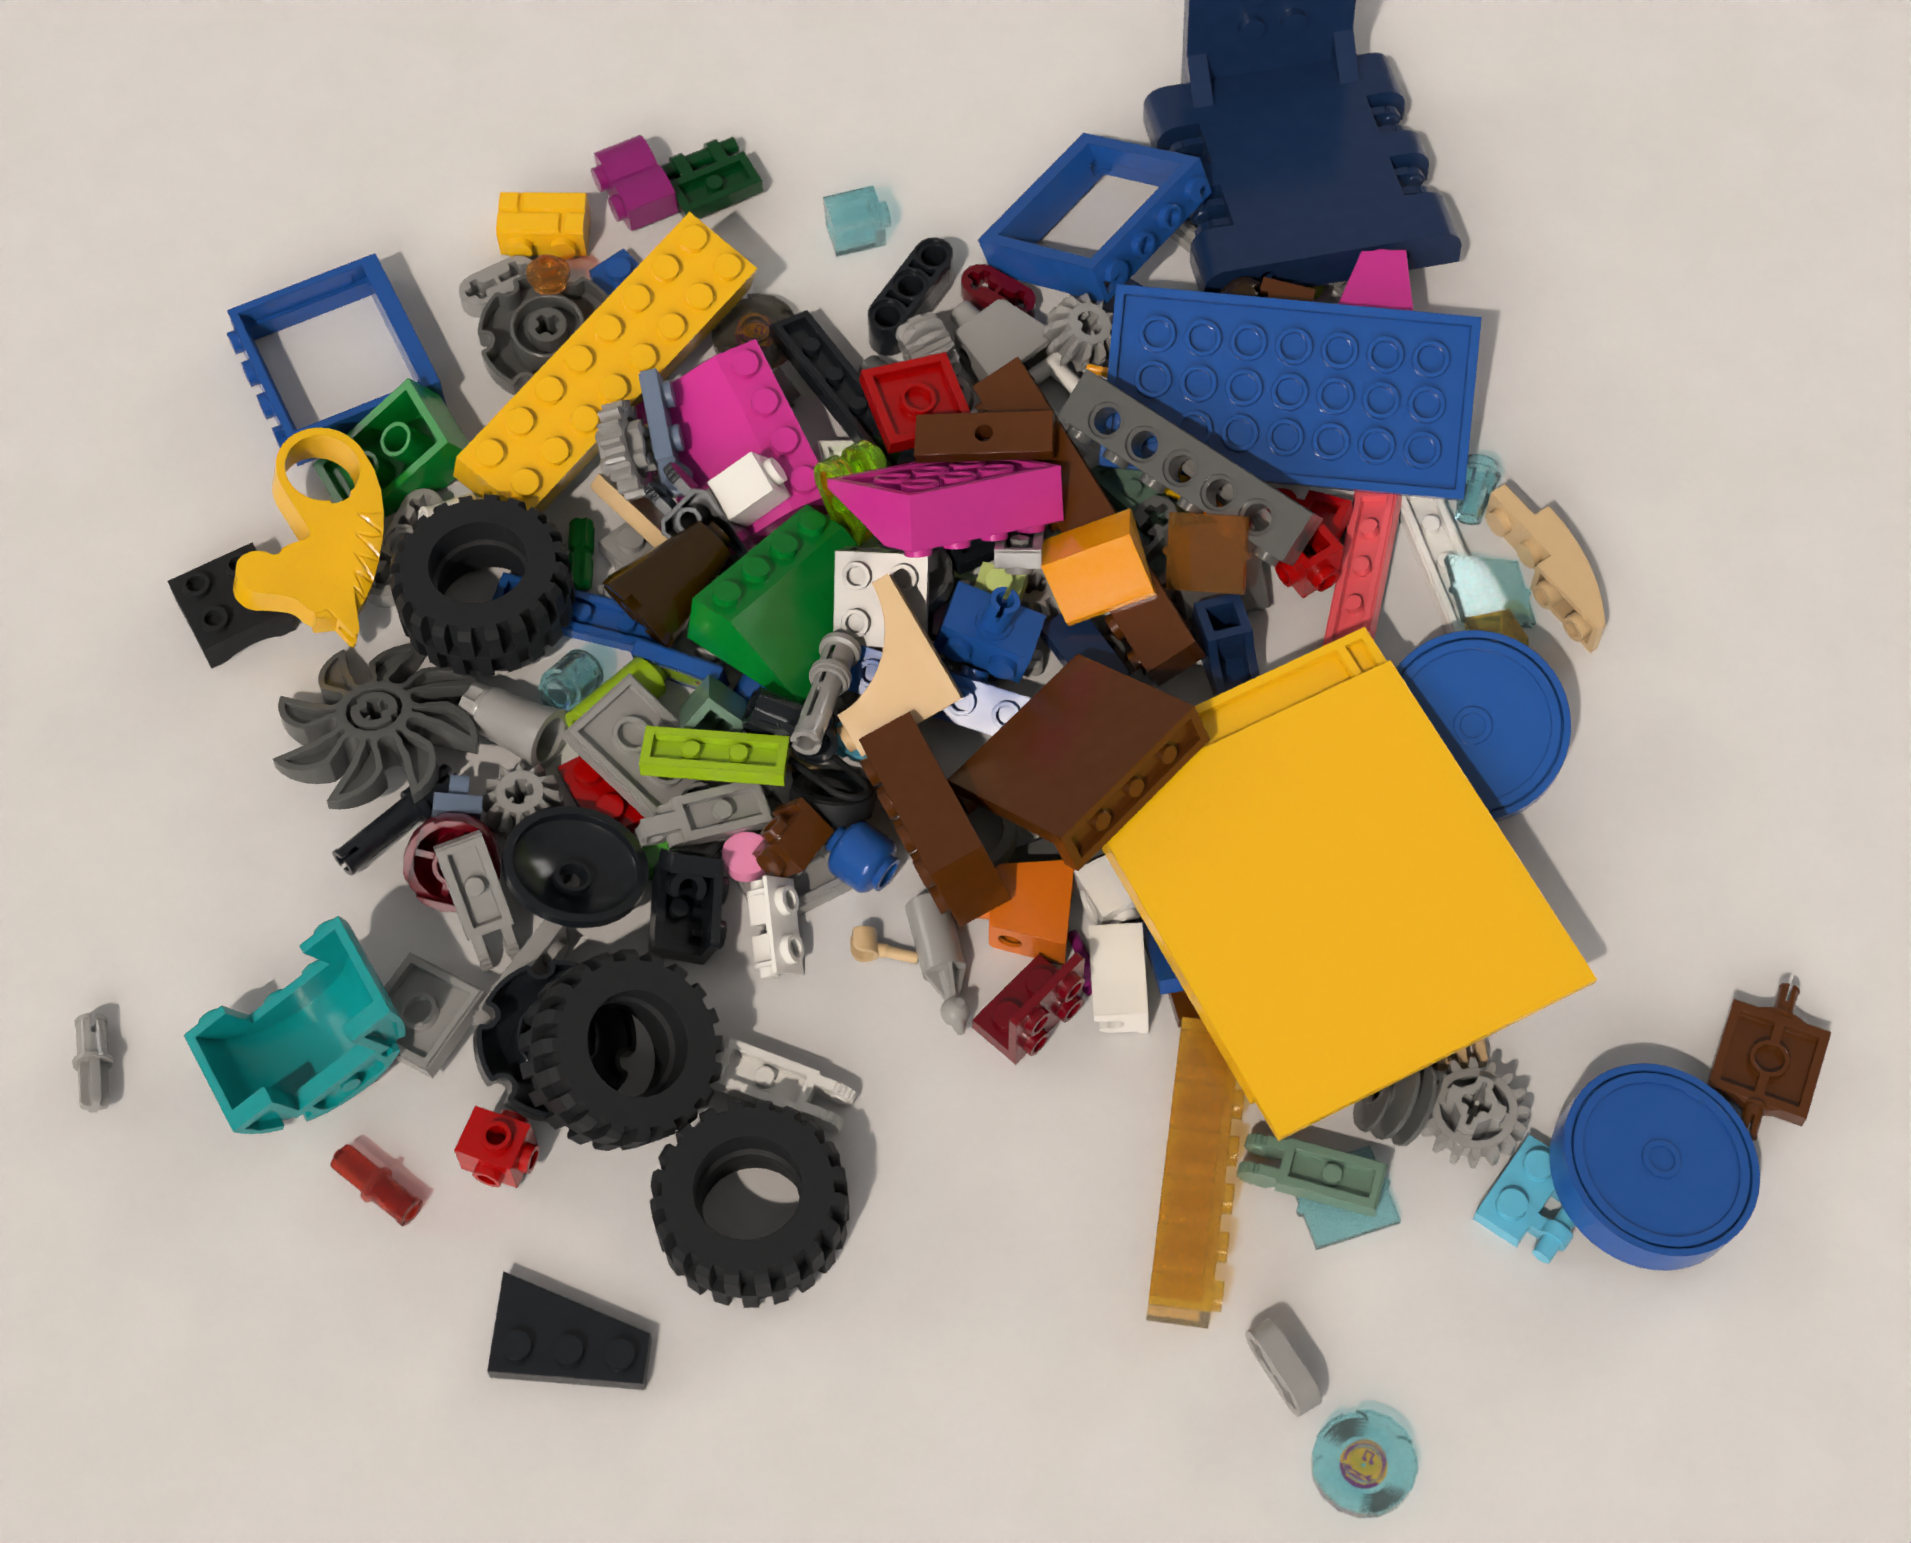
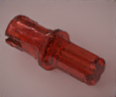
M346 1144L334 1153L330 1163L331 1168L361 1192L360 1198L364 1202H374L383 1211L392 1216L402 1227L408 1225L418 1215L423 1206V1201L415 1197L392 1178L391 1169L388 1167L380 1168L353 1145Z

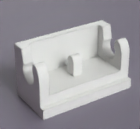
M1142 923L1088 925L1093 1019L1099 1022V1031L1105 1033H1149Z

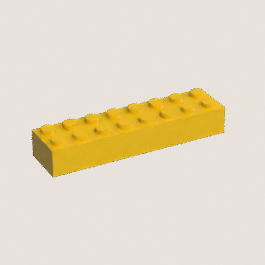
M689 212L456 456L453 476L478 497L484 498V494L498 495L500 500L505 502L510 497L525 502L527 511L533 507L543 512L599 452L595 433L598 430L597 424L601 423L598 416V411L602 410L601 406L622 399H628L630 406H636L642 402L643 396L638 375L641 374L640 371L656 368L665 381L750 290L758 268Z

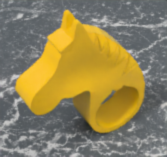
M309 428L293 434L282 444L276 457L272 481L274 501L298 541L286 545L278 554L252 551L242 555L236 564L233 585L234 597L242 606L253 611H276L295 615L303 623L311 626L313 633L335 631L350 647L354 648L360 629L358 615L370 596L380 558L384 532V509L381 488L373 466L356 441L337 430ZM305 459H327L342 466L351 476L355 487L350 491L349 498L343 501L331 503L330 500H316L297 491L288 480L286 472L294 464Z

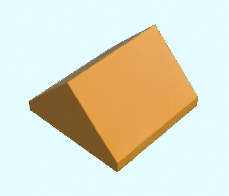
M1130 508L1050 537L1043 542L1041 568L1068 626L1156 595L1134 515Z

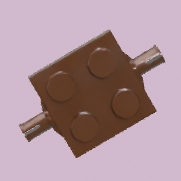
M1781 983L1779 985L1774 1007H1757L1733 999L1706 1083L1725 1100L1743 1108L1741 1119L1747 1129L1749 1122L1751 1123L1748 1132L1752 1141L1758 1138V1131L1763 1116H1773L1803 1126L1809 1113L1831 1036L1830 1031L1807 1024L1793 1014L1800 989L1793 985L1786 1001L1789 983Z

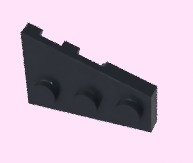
M503 1271L487 1372L490 1378L645 1390L652 1338L650 1333Z

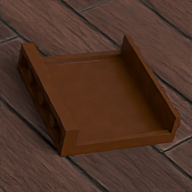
M1076 654L947 781L965 813L970 815L979 805L1054 843L1065 865L1079 871L1210 738L1194 705L1080 654Z

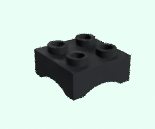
M253 542L167 581L211 669L227 662L233 655L258 641L284 636L296 630L291 614L276 611H253L242 606L234 597L233 585L237 561L242 555L257 551Z

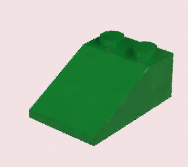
M407 378L346 434L362 448L375 470L382 493L384 518L397 512L404 498L414 490L431 489L437 492L447 487L456 479L453 476L456 456L469 444L440 395L410 378ZM322 458L318 459L313 464V467L334 503L349 498L350 491L355 487L349 473L333 461Z

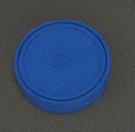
M1466 630L1452 632L1431 639L1417 647L1396 667L1397 671L1495 822L1506 820L1523 812L1548 791L1560 773L1566 758L1571 735V716L1568 700L1561 682L1552 668L1538 653L1527 645L1506 635L1489 631Z
M1639 1063L1619 1066L1602 1073L1589 1082L1565 1108L1555 1125L1551 1137L1549 1154L1551 1177L1558 1199L1565 1212L1588 1240L1605 1253L1627 1264L1644 1269L1669 1271L1684 1269L1702 1263L1738 1235L1749 1221L1755 1209L1760 1187V1168L1754 1143L1745 1124L1733 1107L1716 1090L1681 1070L1658 1064Z

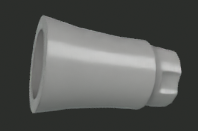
M482 682L471 684L467 692L461 697L458 707L463 709L473 720L477 734L517 755L531 767L540 764L544 769L555 761L565 745L562 735L569 728L565 717L566 713H568L566 710L543 705L515 695L501 687H492Z

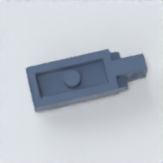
M656 368L640 371L641 374L638 375L661 485L671 498L682 497L684 495L668 480L663 471V468L671 461L680 466L693 479V473L690 468L680 463L678 452L684 451L685 445L680 425H673L670 408L676 407L674 389L671 380L664 381V378Z

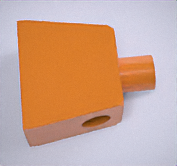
M1063 860L997 865L995 869L1012 899L976 918L989 920V945L996 949L1032 958L1040 954L1048 962L1064 965L1066 961L1074 869L1065 865Z

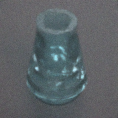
M1481 454L1468 455L1464 500L1456 501L1454 517L1458 522L1466 525H1479L1482 522L1490 493L1496 489L1501 478V474L1498 471L1499 464L1493 458Z

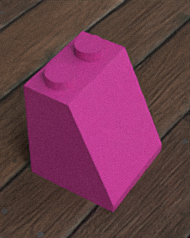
M1378 249L1375 251H1361L1338 304L1414 311L1406 250Z

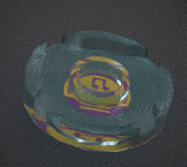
M1370 1409L1356 1410V1412H1349L1344 1415L1342 1413L1332 1418L1318 1433L1310 1457L1312 1479L1322 1498L1337 1511L1356 1518L1380 1517L1397 1509L1411 1493L1418 1472L1417 1456L1406 1429L1390 1416Z

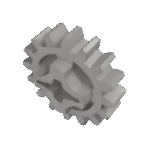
M628 399L604 404L601 406L602 410L598 411L601 423L597 424L598 430L595 433L602 471L605 476H610L612 482H617L618 493L620 495L624 494L625 500L646 497L643 489L650 481L655 483L653 476L657 475L656 470L658 469V464L654 458L648 424L644 425L643 419H638L637 409L635 406H630Z
M1470 1057L1466 1069H1461L1456 1060H1452L1449 1063L1447 1075L1438 1069L1435 1070L1437 1093L1434 1108L1427 1124L1421 1131L1422 1137L1435 1135L1436 1140L1432 1150L1438 1153L1445 1148L1451 1151L1450 1163L1455 1164L1460 1156L1468 1157L1470 1168H1476L1480 1157L1485 1156L1487 1162L1494 1166L1498 1162L1500 1151L1508 1156L1514 1153L1517 1146L1515 1140L1522 1141L1527 1127L1522 1123L1527 1121L1530 1108L1519 1105L1523 1102L1526 1092L1524 1088L1514 1090L1510 1088L1514 1077L1511 1072L1503 1075L1501 1078L1495 1074L1497 1063L1493 1061L1489 1063L1486 1070L1478 1068L1476 1057ZM1479 1101L1480 1105L1477 1110L1479 1113L1477 1117H1473L1471 1124L1467 1125L1466 1121L1469 1116L1467 1113L1470 1108L1473 1109L1475 1102ZM1444 1120L1448 1121L1451 1129L1446 1125Z

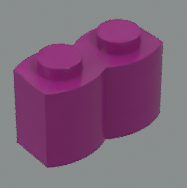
M642 135L635 136L594 153L596 167L591 168V174L599 192L607 191L610 196L608 203L617 222L623 220L627 227L633 231L678 213L676 194L662 167L657 163L652 150Z

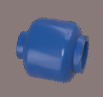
M865 821L856 822L848 828L838 827L826 845V850L831 852L827 863L830 873L859 893H867L872 889L876 891L882 890L893 878L900 864V859L896 857L897 846L894 840Z

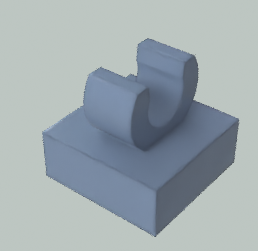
M450 774L449 793L434 792L432 817L445 812L465 813L481 820L483 796L468 795L470 776Z

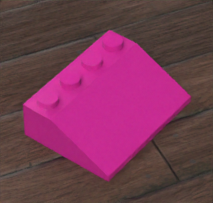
M756 339L713 356L672 382L676 398V407L670 408L672 424L680 425L685 450L678 452L680 463L690 468L693 473V481L698 486L704 483L708 484V481L751 451L767 458H774L784 470L787 480L783 483L791 497L747 527L755 545L760 543L805 505L811 506L824 515L831 513L834 494L828 489L827 478ZM642 401L635 407L638 419L642 418L645 425L648 422L644 401ZM685 496L675 498L677 504H678ZM726 546L731 552V555L736 554L731 548Z
M1035 460L911 462L827 479L828 489L884 546L904 550V556L910 558L931 556L933 548L941 546L944 549L968 548L971 546V540L979 538L982 541L1008 539V532L1016 530L1019 533H1039L1045 531V524L1064 520L1061 465Z

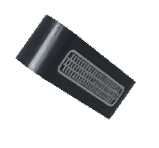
M934 237L924 239L918 243L868 309L869 344L876 353L884 356H893L901 353L896 339L898 326L904 324L907 319L917 314L922 315L929 311L933 312L951 289L954 282L953 249L947 241Z

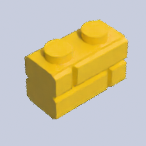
M500 192L496 235L501 255H509L510 257L525 256L527 258L531 256H553L560 260H569L574 256H588L591 214L587 193Z

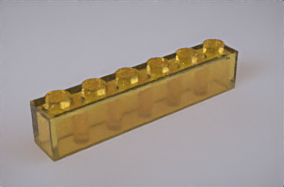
M1182 1017L1146 1320L1208 1329L1211 1311L1221 1313L1224 1281L1215 1280L1217 1262L1226 1263L1230 1232L1220 1231L1222 1214L1231 1215L1235 1184L1225 1183L1227 1166H1237L1240 1136H1232L1230 1133L1232 1119H1242L1245 1094L1242 1089H1235L1236 1078L1201 1019Z

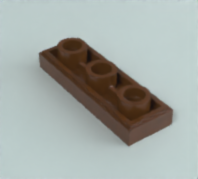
M1054 411L916 415L914 447L916 463L1054 459Z

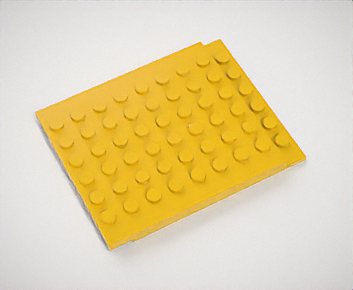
M1365 627L1196 705L1195 708L1210 740L1101 848L1250 1104H1257L1278 1141L1597 981L1591 968L1392 661L1386 660Z

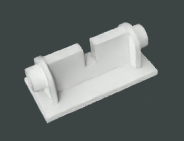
M769 875L762 876L763 880L750 882L751 891L746 892L750 926L761 927L766 925L767 931L765 934L752 936L754 970L760 971V979L762 980L779 978L780 974L802 976L804 975L802 961L804 945L799 934L797 916L799 898L794 889V880Z

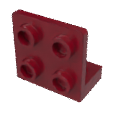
M1076 952L1058 970L1038 954L972 1019V1028L1015 1065L1026 1054L1034 1056L1047 1043L1050 1037L1049 1031L1060 1020L1064 1023L1071 1020L1082 1007L1084 1002L1082 994L1085 983V959Z

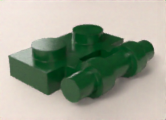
M734 137L720 142L717 139L711 140L703 144V149L686 156L679 153L670 157L669 163L661 165L675 191L678 211L683 218L689 212L697 218H701L763 192L762 179L745 152L739 153V147Z

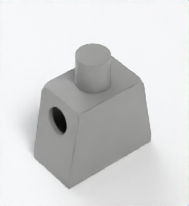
M1005 299L996 300L981 312L971 302L966 300L957 305L951 314V321L959 327L955 332V349L960 357V364L975 384L1017 356L1029 370L1052 354L1047 353L1048 346L1052 341L1043 337L1046 326Z

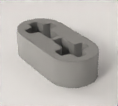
M512 256L468 276L459 285V295L463 310L469 316L480 318L490 298L496 292L501 294L512 292L514 290L513 280L515 279L513 276L517 274L522 276L536 272L535 263L525 256ZM480 292L482 296L486 297L483 299H479L478 296L474 294Z
M1268 1318L1245 1332L1247 1342L1255 1358L1288 1408L1296 1416L1299 1417L1322 1403V1396L1316 1382L1284 1333L1272 1319Z

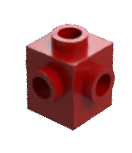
M1321 522L1294 566L1279 561L1275 571L1281 582L1287 587L1292 586L1302 598L1307 597L1316 590L1318 592L1325 591L1335 584L1340 576L1339 572L1341 570L1344 546Z
M475 1105L454 1152L461 1169L472 1172V1176L481 1183L492 1187H500L504 1183L518 1188L524 1173L530 1174L533 1171L539 1157L540 1146L537 1145L538 1143L531 1124H529V1121L524 1116L510 1110H502L499 1114Z

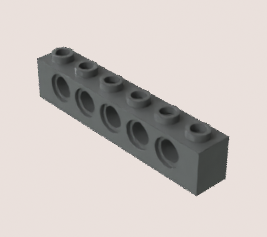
M1088 369L1085 370L1057 417L1070 424L1066 433L1087 446L1093 440L1107 448L1102 456L1124 470L1127 469L1129 464H1132L1143 472L1139 479L1140 481L1161 494L1164 493L1166 488H1169L1181 496L1176 503L1177 505L1198 518L1202 516L1203 512H1206L1218 520L1214 529L1237 543L1241 536L1254 543L1256 546L1252 553L1273 567H1276L1279 561L1294 566L1323 518ZM1118 412L1121 418L1120 426L1114 433L1107 435L1105 422L1111 414ZM1151 436H1156L1158 441L1156 452L1151 457L1144 459L1141 452L1144 441ZM1187 460H1193L1195 463L1193 477L1189 481L1181 483L1178 476L1180 466ZM1225 484H1231L1233 488L1231 501L1223 507H1218L1216 503L1218 489ZM1268 508L1271 512V522L1265 530L1257 532L1253 526L1254 516L1259 510Z

